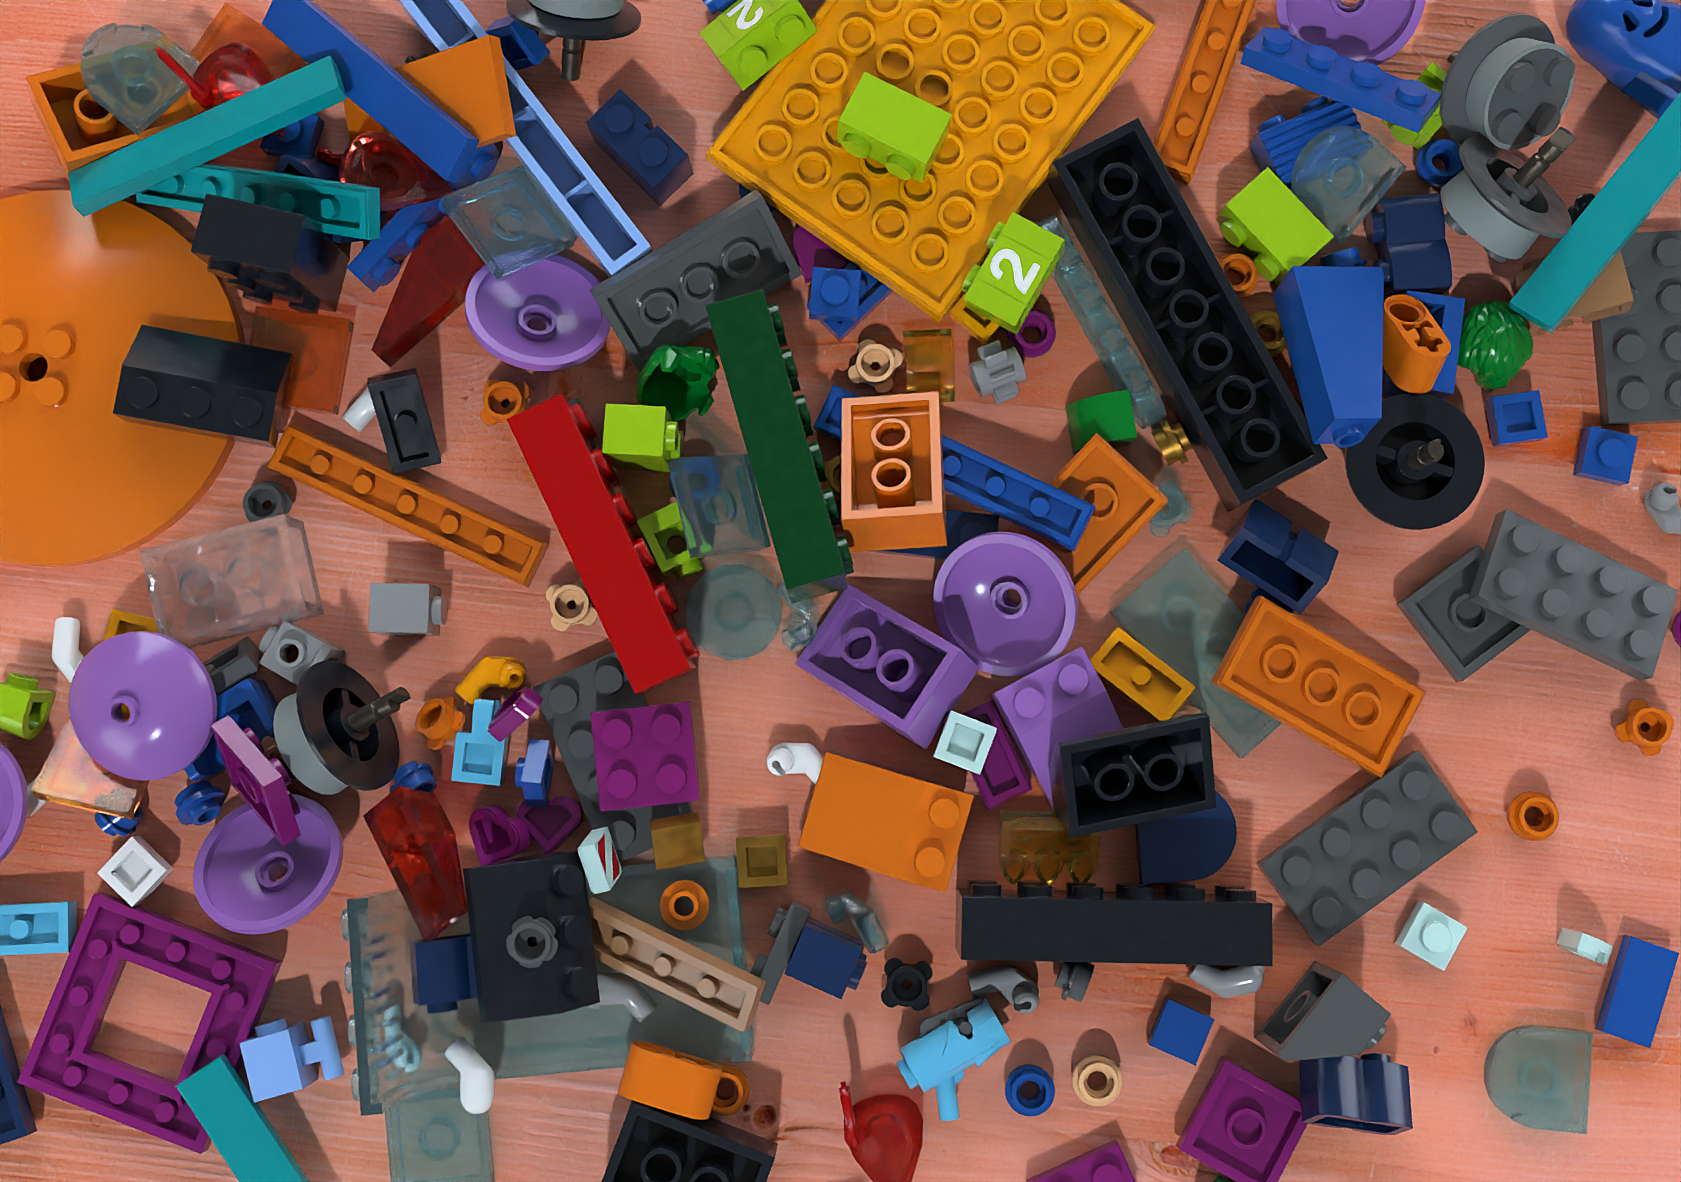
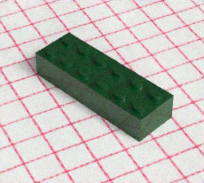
M763 289L705 305L791 603L795 604L847 589L846 575L854 573L853 562L846 537L835 538L833 528L840 527L839 514L831 488L822 491L820 487V482L827 481L825 466L818 442L808 444L806 437L814 435L811 426L812 422L804 395L794 397L793 392L800 391V385L791 349L782 351L780 349L787 346V341L777 303L767 305Z

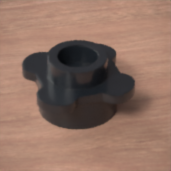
M899 958L889 959L884 966L887 983L886 988L881 992L882 1002L890 1008L900 1005L912 1007L915 1011L925 1009L930 1001L926 992L927 981L933 975L931 966L925 961L907 964L903 963ZM904 980L911 981L912 985L909 989L902 987Z

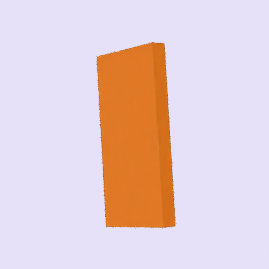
M486 35L393 68L479 139L475 149L516 136L499 37ZM347 97L343 101L352 155H365L367 147L374 143H379L386 152L384 164L379 169L371 171L355 170L357 181L369 183L426 165L423 160L350 98Z
M1262 596L1255 597L1210 682L1373 776L1381 778L1426 693L1425 690Z

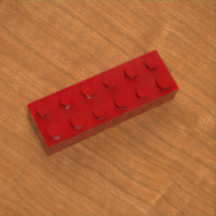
M559 394L508 418L509 426L634 693H647L697 669L694 658L701 655L689 629L682 628L679 630L673 614L680 611L679 606L669 586H665L664 582L658 584L652 571L659 568L647 541L645 542L642 537L637 539L632 527L638 524V519L627 497L624 498L621 492L616 494L611 483L618 480L612 464L604 456L601 448L594 449L590 441L597 437L598 434L586 410L582 409L579 402L572 405L563 394Z

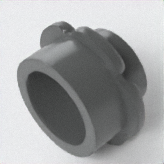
M264 481L261 484L252 486L243 498L245 515L256 526L278 527L285 521V514L290 512L292 507L289 493L283 492L282 486L273 481ZM266 501H271L272 506L270 509L264 508Z
M531 916L520 918L513 924V932L506 940V947L510 956L518 961L521 966L527 968H536L542 964V961L551 960L558 949V940L554 938L556 929L549 920L543 917L533 919ZM529 937L537 939L536 946L528 944Z
M1089 962L1062 963L1054 985L1063 989L1061 994L1062 1000L1065 1001L1069 997L1078 1002L1082 1001L1093 974L1094 964Z

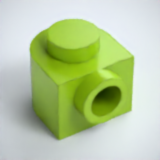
M8 673L6 682H0V732L27 740L37 737L47 723L56 693L39 688V679L17 673Z

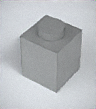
M370 583L369 632L379 635L439 636L440 625H445L448 612L447 599L445 596H441V588L431 584Z

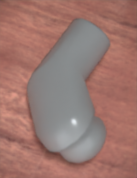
M1669 483L1656 484L1645 495V510L1661 531L1667 534L1681 535V507L1677 503L1679 495L1675 494L1677 488Z
M1005 964L967 973L972 997L998 992L1014 1005L1016 1011L1023 1014L1033 1012L1039 1005V989L1036 983L1013 965Z
M1191 965L1187 976L1220 997L1232 998L1255 993L1264 983L1263 975L1265 969L1264 966L1237 965V967L1223 970L1216 965Z
M624 973L597 974L600 1003L587 1007L600 1009L602 1005L623 1004L641 1023L654 1011L658 1004L634 978Z

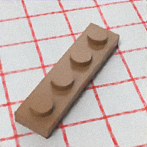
M594 897L588 900L596 960L743 1033L752 1026L766 983L765 980Z

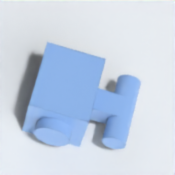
M330 1015L310 1021L315 1039L310 1042L304 1022L287 1026L285 1018L255 1026L256 1036L239 1043L254 1103L303 1089L318 1080L315 1062L320 1061L325 1080L345 1074Z

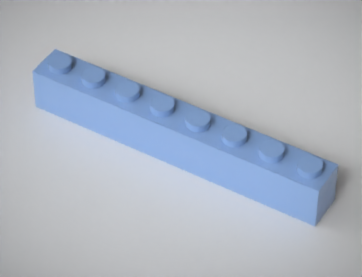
M397 0L437 53L488 35L461 0ZM503 55L516 131L515 137L504 140L609 278L653 252L644 236Z

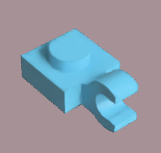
M475 699L471 732L458 731L456 733L451 781L496 786L504 785L509 736L499 742L487 731L489 729L488 725L501 705V700Z

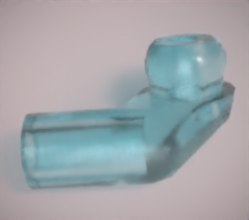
M783 583L775 590V593L790 610L788 628L781 633V640L787 649L796 652L800 651L804 646H810L816 638L819 611L811 599L792 604L785 583Z
M849 889L836 890L838 894L825 899L824 906L832 921L838 923L849 916L869 953L879 952L888 946L890 940L875 911Z

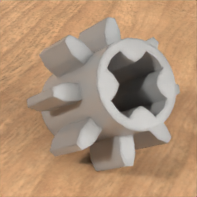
M999 340L977 348L976 357L978 360L968 364V369L979 397L982 398L992 394L995 404L1017 397L1019 392L1017 384L1026 381L1027 377L1016 348L1011 347L1002 350Z

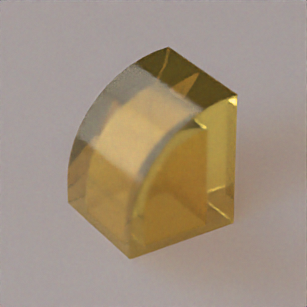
M951 329L903 331L906 394L939 391L940 402H955V357Z

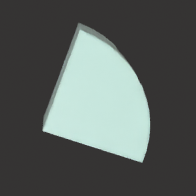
M1566 928L1561 929L1556 943L1559 945V948L1600 964L1608 963L1613 948L1612 945L1597 938Z

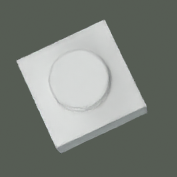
M139 835L132 836L97 874L133 907L141 905L174 868Z

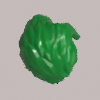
M1491 300L1487 303L1480 302L1463 315L1457 366L1471 370L1477 385L1482 386L1487 392L1507 387L1508 381L1514 378L1525 362L1531 358L1533 354V339L1524 318L1510 309L1506 301Z
M668 344L658 347L643 365L642 370L637 376L636 398L638 403L645 406L666 407L673 421L685 420L692 412L699 410L698 415L703 416L714 402L708 383L720 367L714 351L702 346L691 347Z

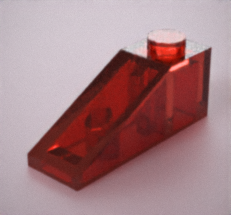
M449 219L442 225L438 224L429 228L421 236L419 245L412 250L371 350L389 367H392L465 302L466 291L470 281L488 263Z
M398 786L364 814L363 817L424 941H432L468 911L456 834L435 793Z

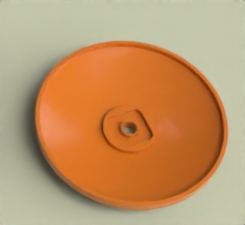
M71 190L34 191L0 199V561L36 567H66L98 562L129 552L154 539L188 513L211 487L234 447L235 441L127 422L113 414L122 364L141 325L246 344L243 327L235 304L220 276L206 270L208 264L191 252L193 244L173 227L150 212L126 201H118L83 217L73 207ZM44 357L48 365L46 374L38 381H31L28 376L30 364L35 359Z

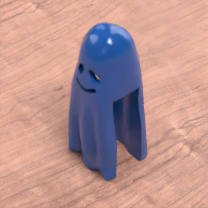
M1576 0L1573 3L1566 19L1567 38L1572 48L1583 60L1598 70L1614 86L1655 118L1659 119L1681 92V5L1663 0Z

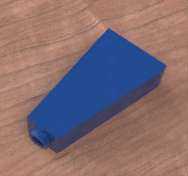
M1292 266L1274 292L1273 297L1313 444H1334L1340 448L1354 446L1363 441L1369 431L1382 418L1384 273L1382 267Z

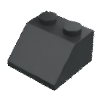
M1314 961L1254 1038L1284 1061L1359 1055L1364 1048L1370 1049L1380 1041L1386 1031L1384 1023L1391 1013L1344 974Z

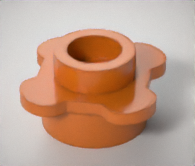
M490 379L483 388L485 392L483 397L485 408L480 412L481 419L489 426H494L498 422L508 423V418L525 411L526 400L531 396L530 387L522 381L512 384L506 381H499L498 379ZM505 399L510 401V405L507 408L502 407V401Z
M452 696L429 700L417 714L415 721L416 729L428 738L427 747L431 750H438L444 745L445 741L453 739L465 723V714L457 710V700Z
M1633 699L1627 704L1628 713L1624 721L1615 727V736L1620 742H1631L1638 746L1641 753L1645 756L1657 755L1661 751V745L1671 735L1674 727L1673 717L1668 712H1664L1659 708L1649 707L1645 699ZM1643 722L1648 725L1646 732H1643L1640 727Z

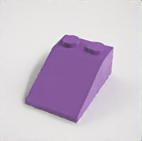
M848 584V588L844 589L795 664L885 725L926 750L948 717L950 710L954 708L977 673L979 667L957 646Z
M1082 646L990 694L1052 811L1053 802L1049 764L1056 743L1124 729L1103 683ZM1054 813L1057 821L1059 822V824H1061L1056 814Z

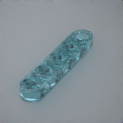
M1052 214L1035 223L1065 239V251L1052 272V276L1117 391L1129 389L1134 421L1140 428L1146 429L1166 418V410L1157 390L1060 220Z

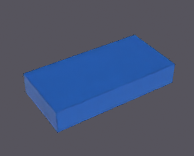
M1624 935L1595 1029L1650 1048L1679 953L1632 936Z

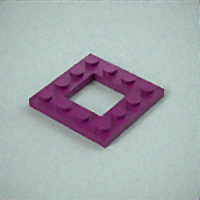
M104 892L94 893L17 1083L202 1154L209 1149L212 1140L176 1085L223 1053L236 1072L239 1073L243 1063L239 1043L253 1037L255 1026L258 1025L283 961L143 907H131L125 900ZM126 961L211 993L176 1082L91 1050Z

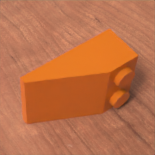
M170 38L26 77L31 103L68 182L69 172L204 112L202 106L192 98L191 89L156 55L155 47L164 48L183 67Z
M939 391L842 399L841 521L850 552L947 546Z
M825 752L798 847L946 893L974 796Z

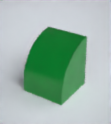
M1129 389L1087 397L1065 407L1073 454L1078 453L1096 433L1104 438L1113 448L1129 446L1137 438Z

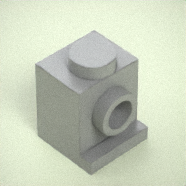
M284 620L280 627L273 625L264 634L259 644V650L264 652V655L259 664L298 685L301 676L309 667L321 661L340 662L346 651L301 625ZM294 645H296L299 650V656L294 662L290 663L287 657Z

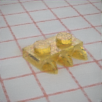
M1001 810L998 845L1000 869L1003 876L1011 884H1016L1017 881H1020L1025 876L1030 863H1033L1037 877L1040 881L1047 882V885H1049L1059 876L1065 863L1074 882H1088L1098 866L1101 832L1070 838L1054 811Z

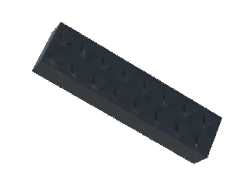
M1139 118L1053 161L1046 182L1227 511L1230 512L1328 459L1321 445L1313 444L1304 414Z

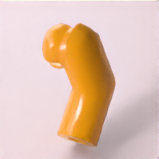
M487 656L476 664L454 690L465 701L473 705L475 699H478L488 687H506L508 689L521 687L526 681V668L522 661L514 657Z

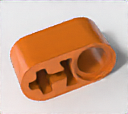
M1392 295L1385 300L1383 306L1382 366L1393 383L1400 389L1415 394L1426 393L1433 388L1451 350V343L1421 301L1408 295Z
M632 1041L617 1092L619 1095L632 1101L684 1117L707 1120L711 1114L723 1067L710 1060L654 1043Z

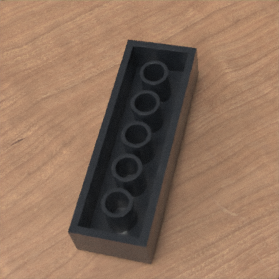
M967 880V889L956 888L955 948L961 960L1273 966L1272 903L1257 898L1256 890L1245 889V886L1215 885V894H1205V889L1195 888V885L1165 884V893H1154V888L1146 887V884L1116 883V892L1103 891V887L1096 886V883L1066 882V891L1052 890V886L1047 885V882L1017 881V890L1001 889V885L997 884V881Z

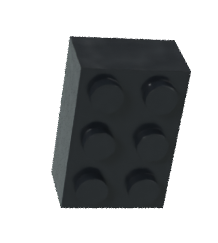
M206 193L191 252L208 264L207 271L225 277L226 285L242 290V297L253 302L271 305L273 299L289 302V308L309 315H318L319 309L336 313L349 258L316 225L302 214Z
M632 1101L601 1182H766L776 1156L778 1143L711 1117L707 1120L692 1119Z

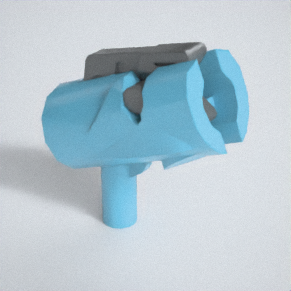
M975 997L923 1019L920 1022V1037L900 1048L904 1058L896 1063L910 1089L919 1085L923 1092H927L936 1087L940 1120L951 1121L960 1118L955 1085L963 1079L964 1069L973 1064L980 1067L1000 1048L1011 1041L987 999L984 998L982 1000L980 997Z

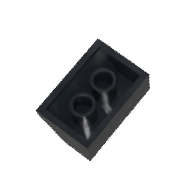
M141 325L122 364L113 414L127 422L276 448L293 354Z
M1204 712L1057 742L1049 764L1053 811L1068 836L1072 838L1216 808L1209 715Z
M578 851L546 852L463 869L481 1023L487 1024L561 1014L600 1003L585 872ZM526 916H531L533 919L543 917L549 920L556 929L554 938L558 940L556 954L551 960L542 961V964L536 968L521 966L518 961L510 956L506 947L507 937L513 932V924ZM529 937L528 944L536 946L537 939Z

